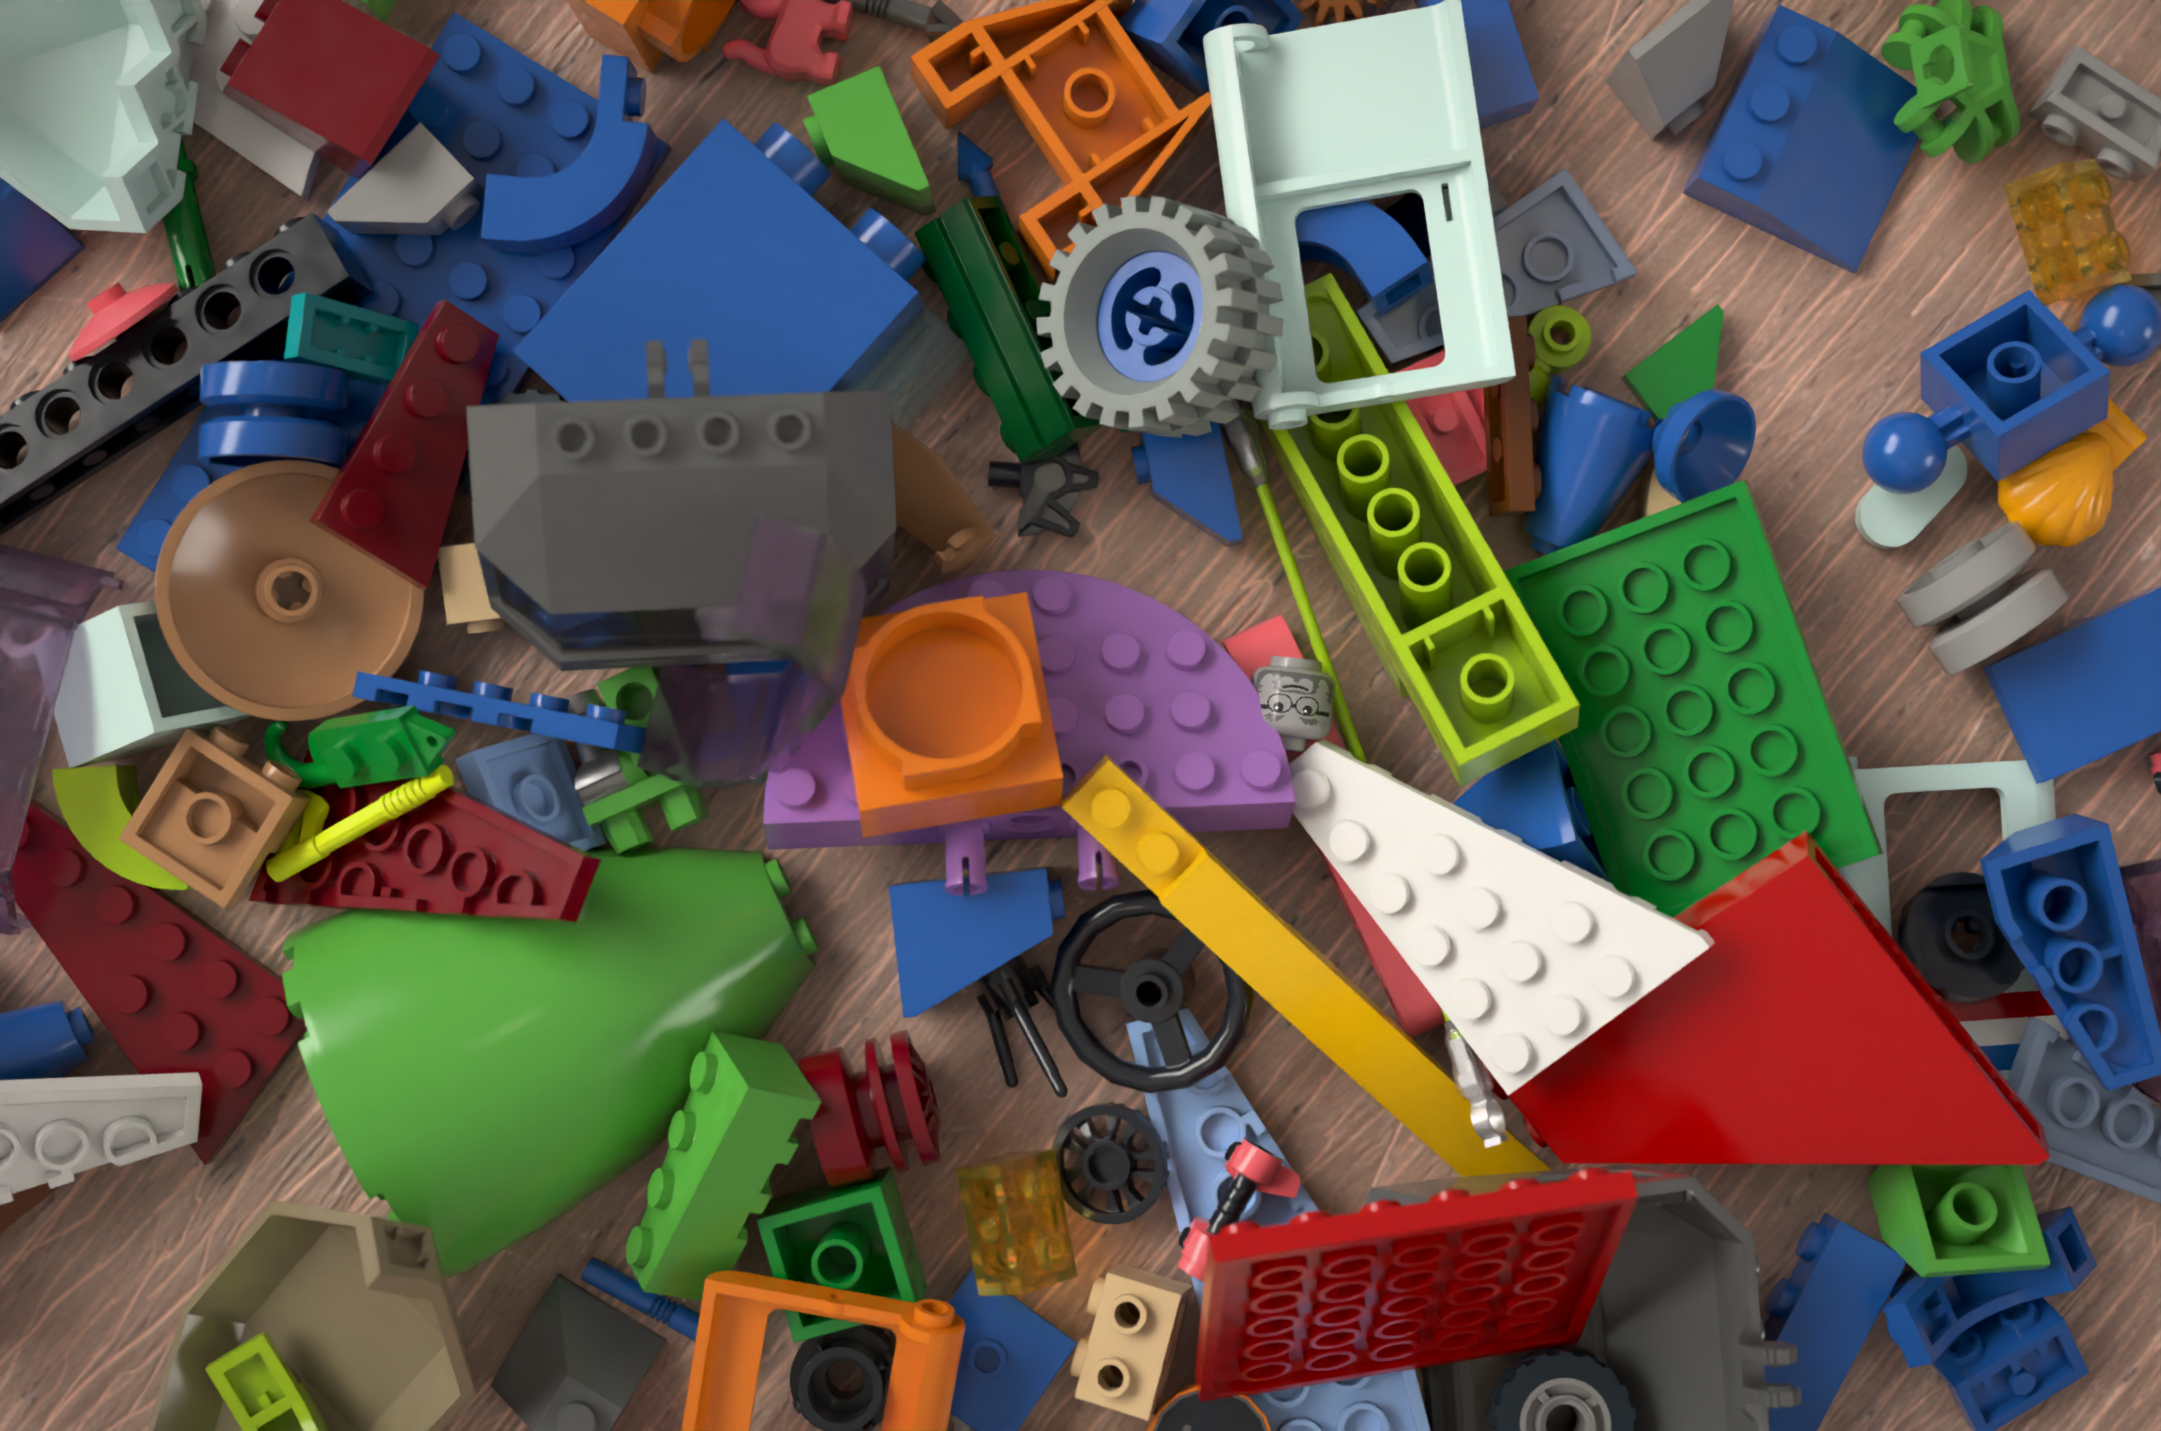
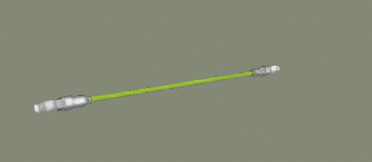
M1234 399L1232 402L1240 415L1227 424L1222 423L1225 439L1235 453L1241 472L1249 479L1252 489L1257 491L1317 661L1322 662L1321 672L1328 674L1335 681L1336 688L1333 707L1349 752L1352 753L1355 759L1367 764L1268 484H1270L1267 474L1269 463L1261 444L1262 433L1258 421L1254 418L1252 410L1246 408V401ZM1442 1010L1446 1021L1443 1022L1446 1031L1445 1045L1453 1065L1452 1076L1458 1092L1464 1099L1468 1098L1471 1103L1470 1115L1473 1127L1478 1136L1484 1140L1485 1148L1501 1144L1502 1141L1509 1139L1505 1134L1506 1122L1504 1113L1499 1103L1491 1094V1090L1494 1089L1491 1073Z

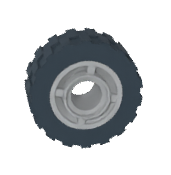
M1568 1348L1539 1349L1538 1353L1532 1355L1527 1353L1518 1358V1363L1510 1369L1507 1367L1499 1376L1502 1379L1496 1389L1492 1388L1489 1400H1491L1490 1412L1486 1411V1424L1490 1426V1431H1547L1546 1419L1553 1408L1564 1404L1570 1405L1575 1412L1576 1424L1573 1431H1634V1420H1637L1635 1407L1630 1404L1628 1399L1630 1393L1625 1384L1620 1382L1615 1376L1616 1373L1595 1358Z

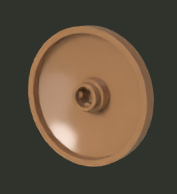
M278 460L249 465L232 471L209 484L188 502L171 525L162 544L156 565L154 598L159 625L167 646L185 673L200 688L220 702L245 714L278 721H304L334 715L349 709L365 700L352 697L357 671L392 677L403 663L417 636L423 612L424 589H419L310 522L314 512L339 471L337 468L303 460Z

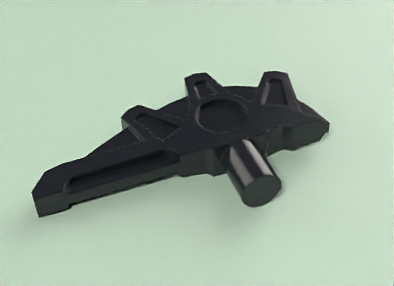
M1078 443L1051 458L1024 463L989 462L988 486L1019 488V495L1023 499V507L1019 512L1018 538L1037 535L1046 531L1072 538L1078 532L1080 522L1070 513L1078 501L1080 492L1097 489L1100 480L1097 471L1082 467Z

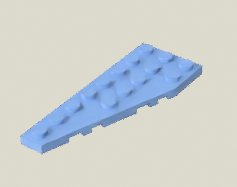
M1186 1006L1180 1008L1177 1012L1192 1056L1204 1050L1210 1041ZM1138 1019L1126 1022L1136 1064L1151 1068L1166 1066L1152 1023L1142 1022ZM1226 1066L1190 1088L1156 1093L1144 1092L1152 1126L1158 1132L1162 1142L1166 1141L1167 1143L1166 1151L1169 1152L1170 1157L1167 1160L1170 1172L1166 1181L1168 1182L1167 1185L1180 1235L1185 1227L1190 1226L1195 1217L1211 1219L1214 1211L1217 1210L1220 1200L1223 1198L1227 1188L1230 1187L1229 1184L1233 1179L1224 1167L1226 1161L1225 1153L1232 1143L1242 1142L1244 1138L1280 1157L1283 1160L1282 1164L1291 1168ZM1301 1183L1295 1198L1255 1191L1238 1222H1257L1261 1227L1287 1224L1293 1217L1301 1213L1318 1211L1319 1209ZM1191 1276L1201 1313L1204 1282ZM1415 1369L1249 1395L1266 1415L1271 1431H1430Z

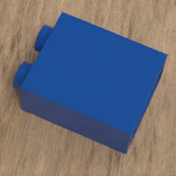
M723 118L519 343L513 352L568 402L649 399L646 341H662L663 349L667 353V374L664 376L665 398L694 397L693 375L689 372L688 350L691 348V340L707 339L710 396L856 391L925 314L919 292L907 281L925 263L926 258L900 230L874 209L869 207L848 230L812 196L831 176V173L808 148L781 125L773 122L762 136L752 144Z

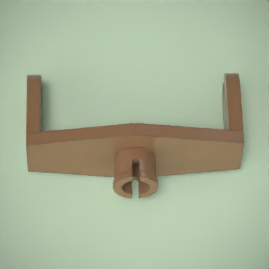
M891 421L896 523L937 552L932 562L942 573L967 570L997 535L941 457Z

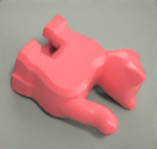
M740 0V8L744 12L761 20L777 21L767 41L766 48H760L750 41L741 38L732 39L723 46V55L726 59L742 60L755 70L776 75L786 81L812 80L813 82L830 86L837 83L842 57H839V52H823L820 46L821 41L825 37L847 42L853 20V6L851 2L841 0L836 4H830L822 0Z

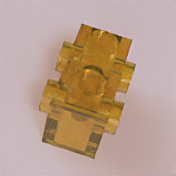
M2095 159L2059 163L2003 185L2037 298L2045 306L2076 301L2096 294L2107 287L2132 281L2128 268L2131 262L2130 248L2124 235L2116 229L2109 206L2112 201L2111 186L2103 171L2098 169Z
M1054 1149L1009 1152L955 1168L979 1296L1025 1295L1078 1276Z

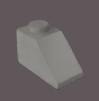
M420 122L326 212L334 221L350 233L441 235L449 227L452 230L462 227L477 213L481 205L478 199L485 194V189Z

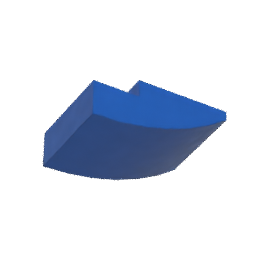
M2161 586L2142 591L2096 615L2080 619L1983 667L2036 784L2075 770L2161 731Z

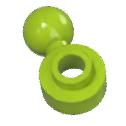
M1556 305L1541 310L1527 327V333L1533 336L1536 348L1535 364L1532 371L1529 372L1530 397L1536 400L1538 408L1546 401L1547 389L1550 383L1549 373L1558 374L1573 369L1590 348L1591 331L1586 319L1578 311L1567 306ZM1554 327L1564 329L1569 335V344L1560 345L1554 342L1550 335V329Z

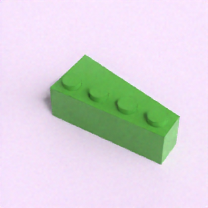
M713 1030L704 1052H699L692 1063L690 1071L691 1088L683 1110L677 1111L671 1120L668 1133V1151L661 1169L657 1168L650 1177L647 1188V1208L640 1226H635L631 1230L626 1245L627 1263L635 1274L643 1292L702 1301L705 1278L709 1274L733 1270L748 1242L745 1224L749 1214H763L772 1197L769 1176L775 1164L788 1165L799 1146L797 1137L791 1136L800 1118L812 1120L822 1102L782 1044Z

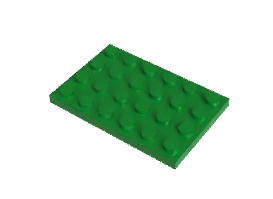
M1748 481L1736 482L1503 571L1580 704L1578 728L1560 736L1559 740L1610 883L1614 885L1617 891L1629 897H1639L1657 906L1655 910L1674 918L1806 830L1837 869L1883 854Z

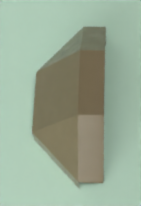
M272 1200L182 1307L147 1431H242L205 1369L209 1363L265 1330L268 1332L297 1382L299 1380L303 1381L329 1431H441L476 1393L465 1338L431 1228L368 1215Z

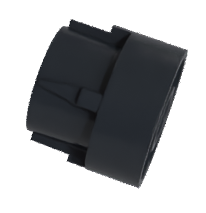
M867 1324L804 1340L794 1358L790 1372V1388L794 1409L798 1414L801 1413L808 1422L823 1431H871L875 1425L883 1420L895 1353V1345L892 1340L877 1326ZM839 1361L853 1362L861 1369L864 1383L853 1391L839 1390L832 1384L829 1378V1368Z

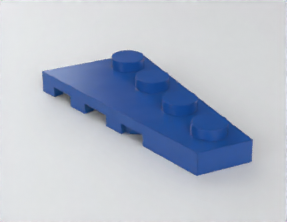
M419 670L418 680L414 682L357 671L352 695L355 698L400 706L415 705L417 710L471 719V721L505 728L527 730L534 734L644 754L648 729L625 724L627 711L588 704L586 716L568 713L570 702L568 699L531 692L529 704L511 701L513 688L478 681L474 683L473 693L456 690L458 677Z

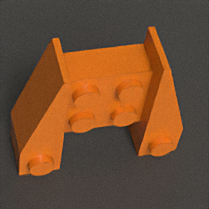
M1045 0L965 21L910 56L911 79L946 130L1000 94H1003L1065 185L1020 215L1017 235L1053 285L1056 284L1060 274L1059 270L1049 265L1056 250L1071 253L1076 246L1067 234L1078 222L1097 227L1092 211L1104 204L1122 208L1121 198L1137 195L1146 198L1206 122L1212 106L1210 93L1207 92L1180 111L1178 110L1117 21L1118 17L1128 11L1133 0Z

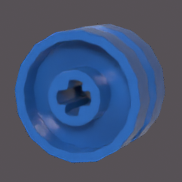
M282 361L217 362L203 365L200 368L199 401L217 412L242 416L212 418L199 427V461L219 466L243 468L267 461L303 460L321 463L337 469L341 468L347 457V432L332 423L306 418L334 416L348 407V374L341 370L323 366Z

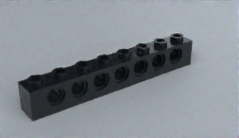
M314 213L306 217H297L287 221L277 229L274 238L253 252H244L232 257L223 265L222 272L201 286L190 287L174 295L168 303L169 307L147 321L135 323L116 336L114 343L94 356H86L70 363L63 370L62 377L42 390L28 392L14 400L10 405V411L0 416V536L202 405L203 403L199 399L200 368L203 365L217 362L269 361L285 351L292 295L307 292L355 305L374 293L338 230ZM295 271V278L291 287L284 293L279 294V286L282 279L288 273ZM241 306V314L238 321L227 329L226 322L229 314L233 309ZM187 340L185 355L180 361L174 363V354L177 347ZM134 375L131 391L122 398L121 390L123 384L129 377ZM80 410V421L76 428L69 432L70 420ZM27 445V455L24 461L17 466V456L20 450Z

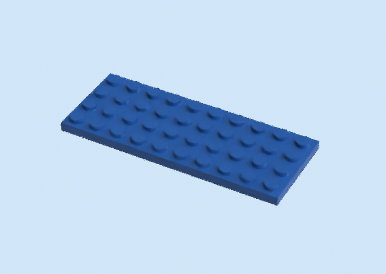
M453 12L430 48L440 55L439 59L373 164L359 178L350 175L332 206L420 122L484 189L486 187L487 174L517 177H543L554 174L572 164L588 146L595 129L598 100ZM657 137L655 154L649 173L640 191L627 209L598 234L575 245L554 251L524 253L491 249L481 239L485 194L478 199L481 204L479 210L465 225L456 230H452L449 227L441 235L350 233L334 221L328 213L323 220L338 230L374 292L354 306L418 323L419 334L436 303L446 299L499 335L479 405L488 406L492 402L497 403L503 400L504 395L513 392L519 394L533 369L520 359L513 350L620 233L672 149L668 143ZM295 271L287 275L279 288V294L284 293L291 287L295 278ZM285 351L269 360L296 363L284 359ZM348 376V407L334 416L306 419L329 422L347 432L348 456L388 386ZM207 406L204 407L116 547L117 550L154 573L156 572L157 560L162 544L178 514L202 489L224 475L241 469L199 461V427L212 418L242 415L217 412ZM461 475L458 480L455 495L461 487L462 483L464 482V477H462Z

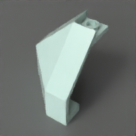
M0 0V178L69 229L145 234L151 230L183 199L186 173L177 170L181 135H192L199 83L189 80L194 45L204 46L208 22L200 0Z

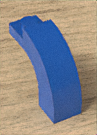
M602 54L595 129L588 146L572 164L559 172L543 177L487 174L481 239L491 249L538 253L575 245L598 234L613 223L635 199L649 173L655 154L657 136L648 123L633 122L634 116L643 117L646 81L645 78L637 77L638 72L629 57Z
M1367 201L1306 210L1299 214L1296 219L1301 262L1329 264L1348 274L1361 288L1380 317L1434 282L1427 259L1405 229L1390 215Z
M2071 1206L2037 1215L2051 1263L2046 1269L1922 1278L1911 1268L1902 1274L1890 1293L1891 1300L1883 1307V1310L1887 1317L1888 1332L1894 1343L1901 1348L1909 1368L1932 1364L1961 1333L1977 1322L1999 1311L2027 1301L2074 1291L2095 1269L2097 1263Z

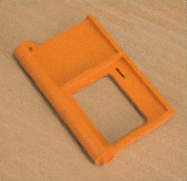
M718 1271L709 1274L705 1278L681 1431H750L768 1317L776 1309L890 1329L896 1336V1347L881 1431H947L966 1327L965 1321L955 1313L952 1305L935 1299H923L913 1303L742 1271Z

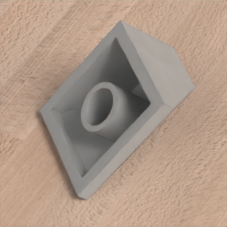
M1691 0L1631 47L1607 78L1606 83L1652 140L1668 127L1677 136L1706 112L1700 102L1715 86L1734 0Z

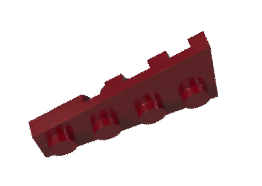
M446 299L438 301L310 519V522L419 589H427L429 587L469 445L467 407L480 405L499 338L497 333Z

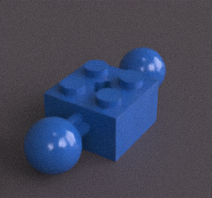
M2129 284L2110 286L2095 294L2088 301L2080 317L2079 330L2072 333L2030 290H2027L1920 353L1921 399L1935 414L1927 418L1918 413L1898 412L1882 418L1873 425L1866 435L1862 447L1863 465L1868 476L1877 486L1891 493L1913 494L1920 492L1932 485L1941 475L1947 460V450L1962 442L1999 482L2107 418L2110 371L2102 363L2115 367L2132 366L2149 358L2160 346L2161 304L2154 295L2141 287Z

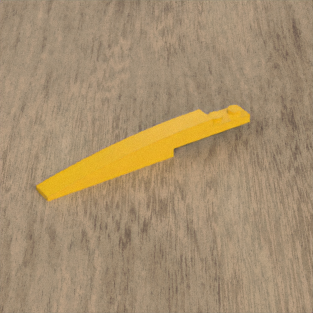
M1107 754L1062 799L1060 803L1062 808L1157 895L1160 903L1462 1177L1552 1170L1507 1126L1505 1134L1509 1140L1485 1148L1484 1140L1478 1136L1473 1127L1470 1115L1471 1103L1463 1088H1461L1459 1081L1298 930L1279 917Z

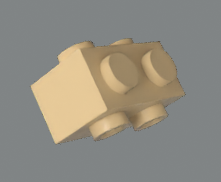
M1121 1263L1108 1271L1106 1278L1098 1276L1092 1287L1087 1306V1314L1095 1316L1090 1339L1081 1338L1071 1365L1070 1375L1079 1378L1074 1398L1149 1421L1155 1414L1157 1406L1162 1403L1193 1285ZM1132 1303L1137 1306L1139 1312L1134 1309Z

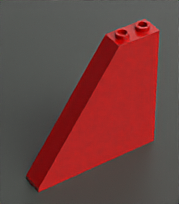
M1807 830L1675 916L1673 919L1697 931L1700 929L1706 931L1715 943L1509 1096L1487 1067L1483 1065L1492 1091L1500 1099L1507 1100L1509 1098L1523 1115L1525 1128L1531 1138L1542 1148L1549 1146L1563 1164L2039 1165L2050 1159L2044 1127Z

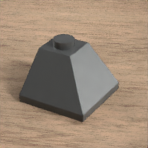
M558 1274L490 1385L532 1431H612L667 1339L563 1275Z

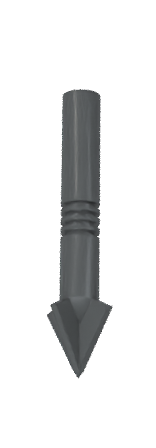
M822 0V1L827 2V3H830V4H836V3L840 2L841 0ZM844 0L852 3V11L865 15L868 13L869 16L874 15L876 18L880 16L882 20L886 18L889 22L927 32L930 43L964 22L941 0H938L933 7L909 0Z

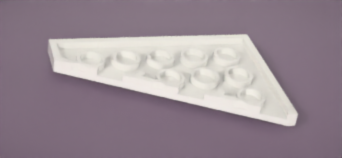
M1325 739L1313 744L1289 764L1295 795L1293 814L1508 1096L1715 943L1706 931L1702 929L1697 931L1655 910L1657 906L1639 897H1629L1617 891L1613 884L1565 860L1560 862L1522 843V838L1504 829L1496 830L1484 824L1480 817L1434 794L1429 796L1391 777L1392 773L1375 764L1367 765L1355 759L1351 752Z

